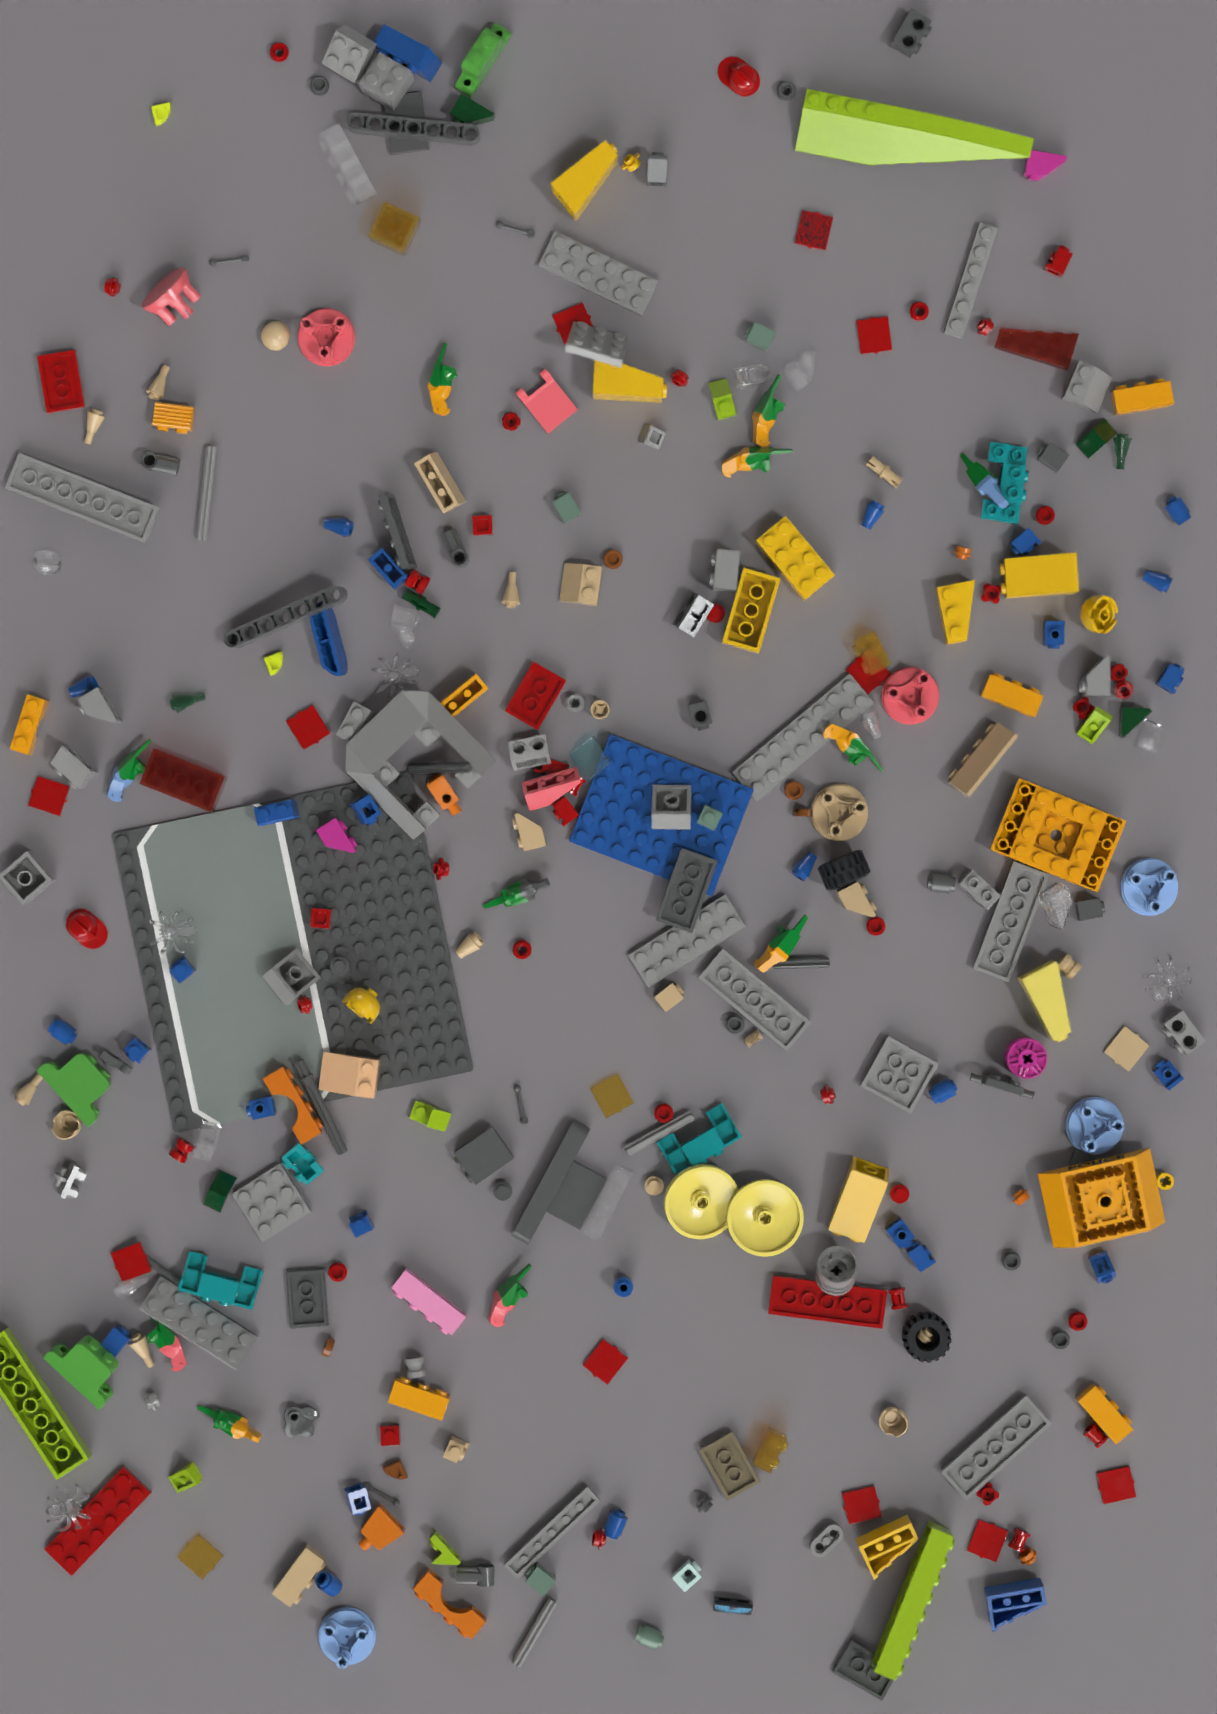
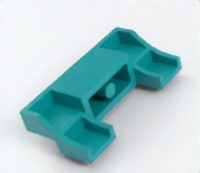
M990 442L987 462L1002 464L999 488L1009 505L1001 508L994 500L983 499L980 519L1017 525L1019 523L1020 506L1022 501L1026 499V490L1023 489L1024 482L1028 481L1029 471H1026L1028 447Z
M723 1103L706 1112L713 1126L684 1144L680 1145L673 1132L656 1142L675 1176L688 1167L707 1163V1158L712 1155L714 1157L719 1156L724 1152L723 1149L742 1138Z
M189 1251L180 1279L179 1291L201 1296L200 1299L204 1301H219V1304L222 1306L230 1307L231 1304L250 1310L254 1308L264 1270L245 1266L241 1280L205 1271L208 1255Z

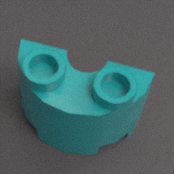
M300 1142L286 1153L281 1160L287 1169L292 1168L296 1172L294 1174L295 1178L300 1183L304 1182L306 1185L324 1171L323 1167L316 1161L317 1158L306 1146L303 1147Z

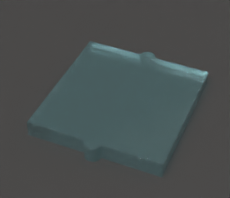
M594 736L590 737L585 743L580 744L579 748L570 755L586 782L590 781L595 775L600 774L601 770L610 764L609 759Z

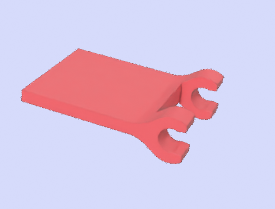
M544 369L539 373L546 382L529 397L522 388L515 394L544 430L550 433L578 409L549 372Z

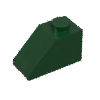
M461 94L450 112L452 122L479 125L493 121L495 114Z

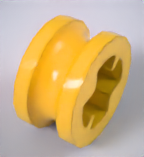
M1161 1172L1156 1176L1158 1187L1162 1190H1169L1174 1185V1178L1169 1173ZM1168 1176L1169 1184L1161 1186L1162 1182L1160 1179Z

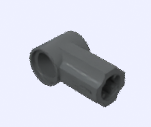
M145 452L141 456V464L149 471H158L177 476L180 459L153 452ZM149 456L155 458V463L152 466L145 464V460Z
M452 529L440 535L452 563L458 568L467 566L469 556L457 530ZM458 554L465 555V559L461 563L455 562V557Z
M494 1565L457 1566V1584H477V1586L481 1587L494 1586Z

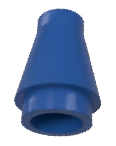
M874 500L867 503L861 525L871 530L884 513L885 506Z
M349 518L325 519L324 529L330 530L343 537L351 536L354 523Z
M1147 570L1142 580L1158 591L1167 593L1173 578H1170L1167 574Z
M86 676L68 687L71 697L74 698L85 695L97 687L99 688L94 676Z
M807 852L792 867L793 871L791 873L802 881L809 878L817 857L811 852Z

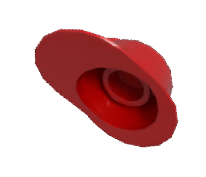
M732 56L720 62L717 74L724 85L736 94L744 97L751 96L757 92L760 86V77L752 66L744 60Z
M79 908L73 910L66 919L67 931L81 945L88 949H97L105 944L108 938L107 927L94 914L86 909Z

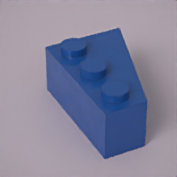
M385 24L373 41L377 44L376 53L379 54L380 52L430 83L442 65L440 59L428 46Z
M1040 1577L984 1587L989 1624L992 1632L998 1630V1627L1006 1623L1010 1624L1021 1615H1027L1047 1604L1044 1586Z

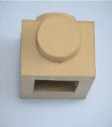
M452 1435L443 1457L455 1463L458 1460L462 1461L469 1443Z

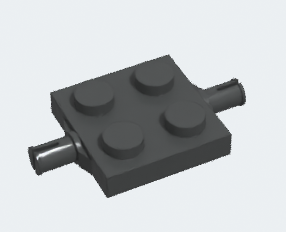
M971 1073L969 1081L1011 1092L1020 1097L1023 1096L1031 1099L1034 1097V1091L1024 1089L1016 1080L1007 1078L1006 1081L1001 1080L1002 1077L992 1073H988V1076Z

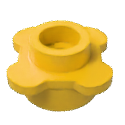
M628 154L623 160L622 170L626 168L629 172L636 170L641 164L639 160L640 154Z

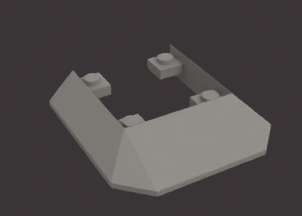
M429 691L399 692L346 743V772L371 795L373 800L412 839H415L440 816V813L428 801L413 812L388 787L400 774L388 759L409 738L415 734L428 747L441 735L467 762L471 763L472 770L469 773H455V776L467 788L482 777L496 761Z

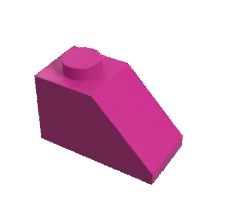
M1031 150L1030 158H1026L1023 176L1028 177L1027 179L1030 181L1042 180L1066 162L1067 156Z

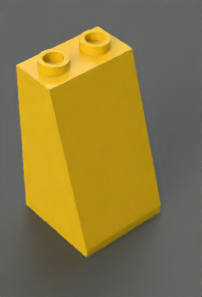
M606 140L551 183V191L575 221L579 219L617 165L618 150L612 143L608 144Z
M595 360L593 399L662 403V398H666L667 384H663L664 378L622 364L621 367Z
M1077 553L1007 558L1002 560L1003 563L1000 564V575H1003L1004 583H1001V594H1005V599L1070 595L1079 592Z
M855 1156L852 1157L829 1221L828 1230L837 1236L849 1237L853 1242L865 1243L888 1185L889 1168Z

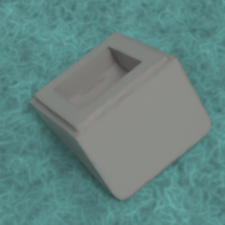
M644 424L638 442L660 450L666 432L652 425Z

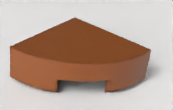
M794 809L793 816L812 817V810Z
M397 1460L382 1468L388 1476L402 1480L408 1478L401 1460Z

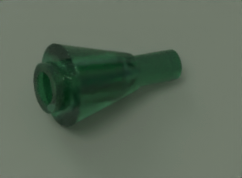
M1118 433L1117 437H1113L1117 456L1116 469H1124L1125 457L1132 438H1128L1129 434Z
M203 692L196 695H172L173 699L169 701L172 711L176 710L179 713L196 702L206 700Z

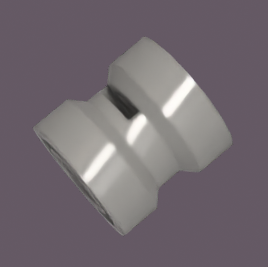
M422 1355L405 1358V1365L408 1367L406 1372L407 1378L426 1376L425 1369L423 1368L424 1357Z

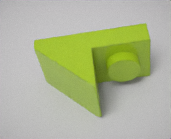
M727 378L708 383L718 421L737 416Z
M1096 706L1092 713L1086 717L1077 735L1093 744L1113 716Z
M416 1100L409 1119L425 1124L426 1127L445 1132L452 1113Z
M194 1462L168 1477L177 1494L202 1482L201 1479L203 1478Z
M435 1530L430 1535V1545L436 1551L440 1550V1553L432 1559L431 1564L459 1565L462 1558Z

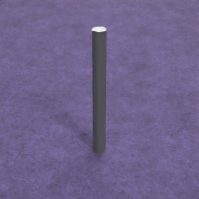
M148 1256L147 1259L151 1268L179 1287L180 1278ZM190 1294V1295H192L193 1297H195L196 1299H198L199 1301H201V1299H200L201 1296H197V1295H194V1294Z

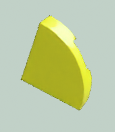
M170 102L151 106L156 126L163 124L168 119L171 112Z
M282 651L264 658L270 676L275 675L282 667Z

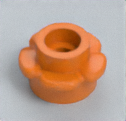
M956 546V550L953 551V553H956V558L967 560V557H971V549Z
M1020 1189L1013 1195L1015 1198L1013 1203L1015 1202L1020 1206L1030 1198V1195L1027 1193L1028 1190L1023 1191Z
M1030 1547L1024 1548V1553L1020 1552L1018 1557L1022 1565H1031L1036 1560L1037 1552Z

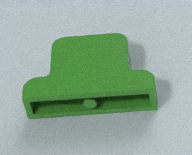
M497 23L490 30L488 28L483 30L462 63V74L455 84V90L472 99L513 34ZM496 32H501L502 36H498ZM466 80L471 81L469 86L464 85Z
M80 1053L74 1056L62 1068L54 1061L43 1064L36 1070L87 1127L95 1123L99 1118L100 1111L94 1105V1102L111 1087L110 1073L105 1068L101 1069L96 1064L98 1060L91 1053L89 1055L87 1053Z
M84 1336L72 1349H69L62 1343H58L43 1357L97 1409L100 1410L113 1396V1390L106 1383V1380L118 1368V1361L92 1336Z

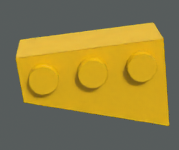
M975 580L941 586L935 589L946 645L967 641Z
M908 1515L856 1538L858 1547L874 1580L886 1567L888 1568L893 1560L902 1555L918 1540Z

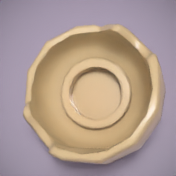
M271 321L264 326L261 332V340L264 346L274 351L285 348L291 336L290 329L282 321Z
M72 1110L60 1111L53 1118L52 1132L59 1139H71L80 1132L81 1119Z
M887 1407L881 1411L878 1418L879 1427L886 1435L900 1437L906 1433L908 1418L902 1409Z

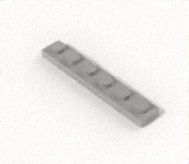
M979 223L944 334L962 339L998 231L996 227Z
M587 1485L504 1564V1567L518 1579L599 1503L600 1498Z

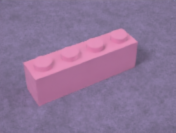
M408 1268L404 1270L392 1286L395 1296L400 1299L405 1298L413 1310L417 1311L419 1309L424 1313L423 1317L427 1321L437 1323L439 1325L438 1329L446 1335L448 1333L453 1335L467 1316L465 1312Z

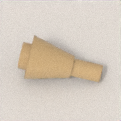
M163 365L159 375L146 389L149 398L156 401L164 398L166 376L170 367Z
M94 408L91 411H87V433L84 443L91 445L94 434L106 417L102 415L103 411Z
M509 572L508 584L501 602L506 608H516V605H520L516 585V572Z
M37 1073L31 1082L14 1093L16 1096L14 1100L22 1106L25 1104L29 1106L37 1089L36 1087L43 1077Z
M135 1334L130 1338L131 1341L128 1345L143 1358L147 1368H151L155 1364L149 1355L146 1335Z

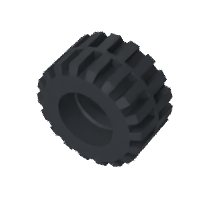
M862 850L852 851L818 867L826 890L842 887L867 876L871 872Z
M927 1311L926 1313L918 1312V1315H912L911 1319L905 1322L906 1325L902 1329V1340L906 1351L912 1358L918 1359L920 1362L927 1361V1363H931L932 1360L938 1361L939 1357H944L946 1355L945 1352L949 1351V1344L952 1341L951 1332L946 1322L937 1314H931ZM923 1327H932L937 1331V1340L930 1347H921L916 1343V1334Z

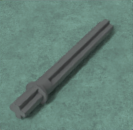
M301 1059L294 1063L300 1077L299 1081H302L338 1155L344 1154L347 1151V1147L312 1077L313 1073H310L304 1059Z

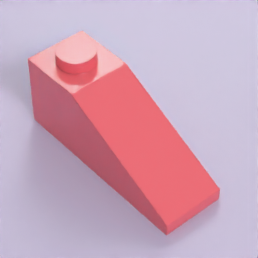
M574 767L522 782L529 810L549 806L581 783L578 768Z

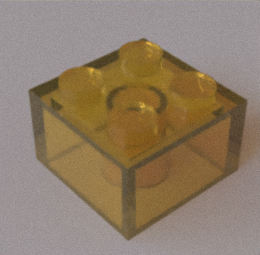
M384 201L369 234V239L400 255L406 256L421 223L420 217Z

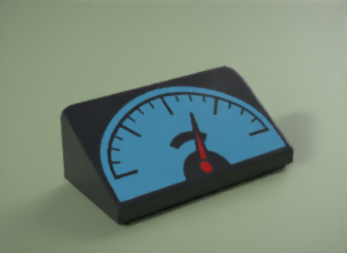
M714 1597L713 1611L751 1615L753 1602L751 1600Z

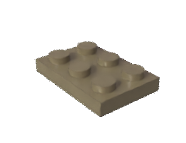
M733 1431L699 1449L727 1501L760 1483V1479Z

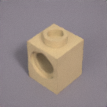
M671 983L657 993L654 998L663 1010L667 1012L684 999L682 996L684 991L678 983L675 986Z

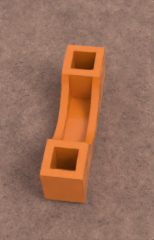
M283 1066L264 1077L263 1080L272 1095H285L296 1104L298 1118L292 1130L302 1145L323 1132L321 1128L324 1126L318 1117L315 1119L312 1114L314 1109L310 1102H305L302 1097L304 1092L300 1085H295L292 1080L294 1075L290 1068L286 1069Z
M429 1568L414 1585V1594L420 1600L425 1599L434 1612L438 1613L439 1611L449 1625L454 1624L463 1637L467 1638L468 1636L472 1639L486 1623L487 1617L473 1605L464 1609L450 1606L442 1595L444 1580Z

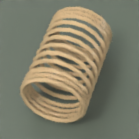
M756 1030L743 1040L750 1048L754 1043L756 1044L757 1041L762 1040L763 1037Z

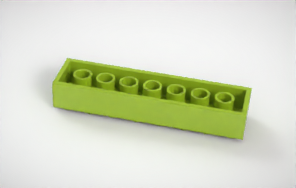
M8 1327L0 1332V1395L55 1479L58 1480L87 1461L92 1456V1453L10 1328Z
M928 1521L871 1661L875 1673L895 1681L897 1676L900 1677L904 1670L903 1661L905 1658L908 1659L911 1653L910 1644L912 1640L915 1641L919 1632L917 1629L918 1624L923 1622L926 1615L925 1607L931 1603L933 1593H931L933 1587H937L941 1576L939 1572L941 1568H945L948 1561L946 1557L948 1550L951 1551L955 1544L954 1536L950 1529Z

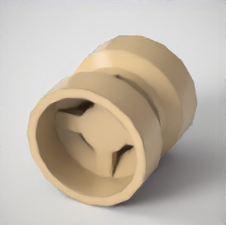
M603 700L593 702L590 708L592 716L599 720L606 718L610 712L608 703Z
M1066 953L1057 963L1059 971H1063L1068 979H1072L1082 967V964L1074 961L1069 953Z

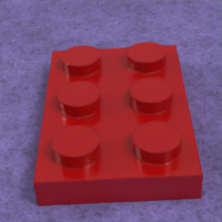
M76 350L37 356L46 413L86 408Z
M533 661L505 712L539 730L567 680Z

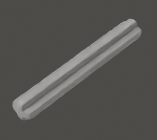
M687 1111L624 1146L625 1151L628 1155H632L694 1121L692 1113Z
M547 1599L514 1656L512 1664L520 1668L554 1611L557 1605L554 1599Z

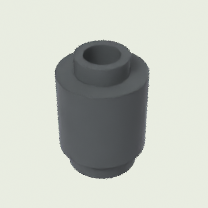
M932 873L931 877L928 876L927 888H930V892L949 894V892H954L956 878L951 877L949 874Z

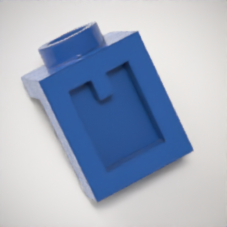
M1107 1251L1089 1257V1262L1098 1283H1109L1116 1277Z

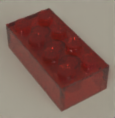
M153 748L139 784L206 811L214 812L228 777Z

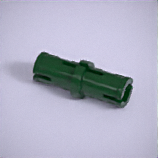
M409 588L402 597L403 600L414 605L418 611L422 610L434 619L441 609L426 600L425 596L421 597Z

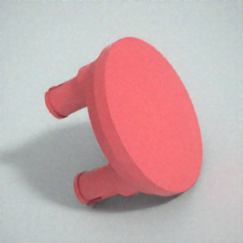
M180 267L163 278L148 293L141 306L145 311L155 315L158 314L166 325L170 326L177 317L170 312L166 305L174 307L184 319H187L189 316L184 310L190 315L194 310L182 299L181 291L191 303L197 301L201 294L190 284L188 271L184 267Z
M329 308L318 309L307 315L300 322L298 344L303 355L312 363L325 367L334 366L346 360L351 354L355 345V331L352 323L343 313Z
M905 667L895 671L886 679L882 688L881 699L885 711L892 719L902 724L913 725L927 720L934 713L939 702V690L935 680L929 673L920 668Z

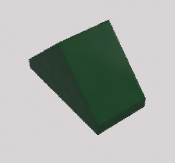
M1104 419L1083 437L1076 446L1089 459L1113 438L1117 432Z
M1120 708L1119 736L1124 738L1152 710L1149 708Z
M219 1170L208 1190L203 1205L221 1213L237 1177Z

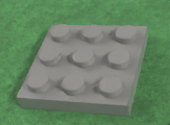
M573 321L565 351L621 367L629 338L625 337L622 333H611L602 327L595 328L588 326L585 322Z
M887 1036L860 1086L911 1114L939 1063Z
M281 1163L232 1193V1196L262 1242L311 1212V1209Z

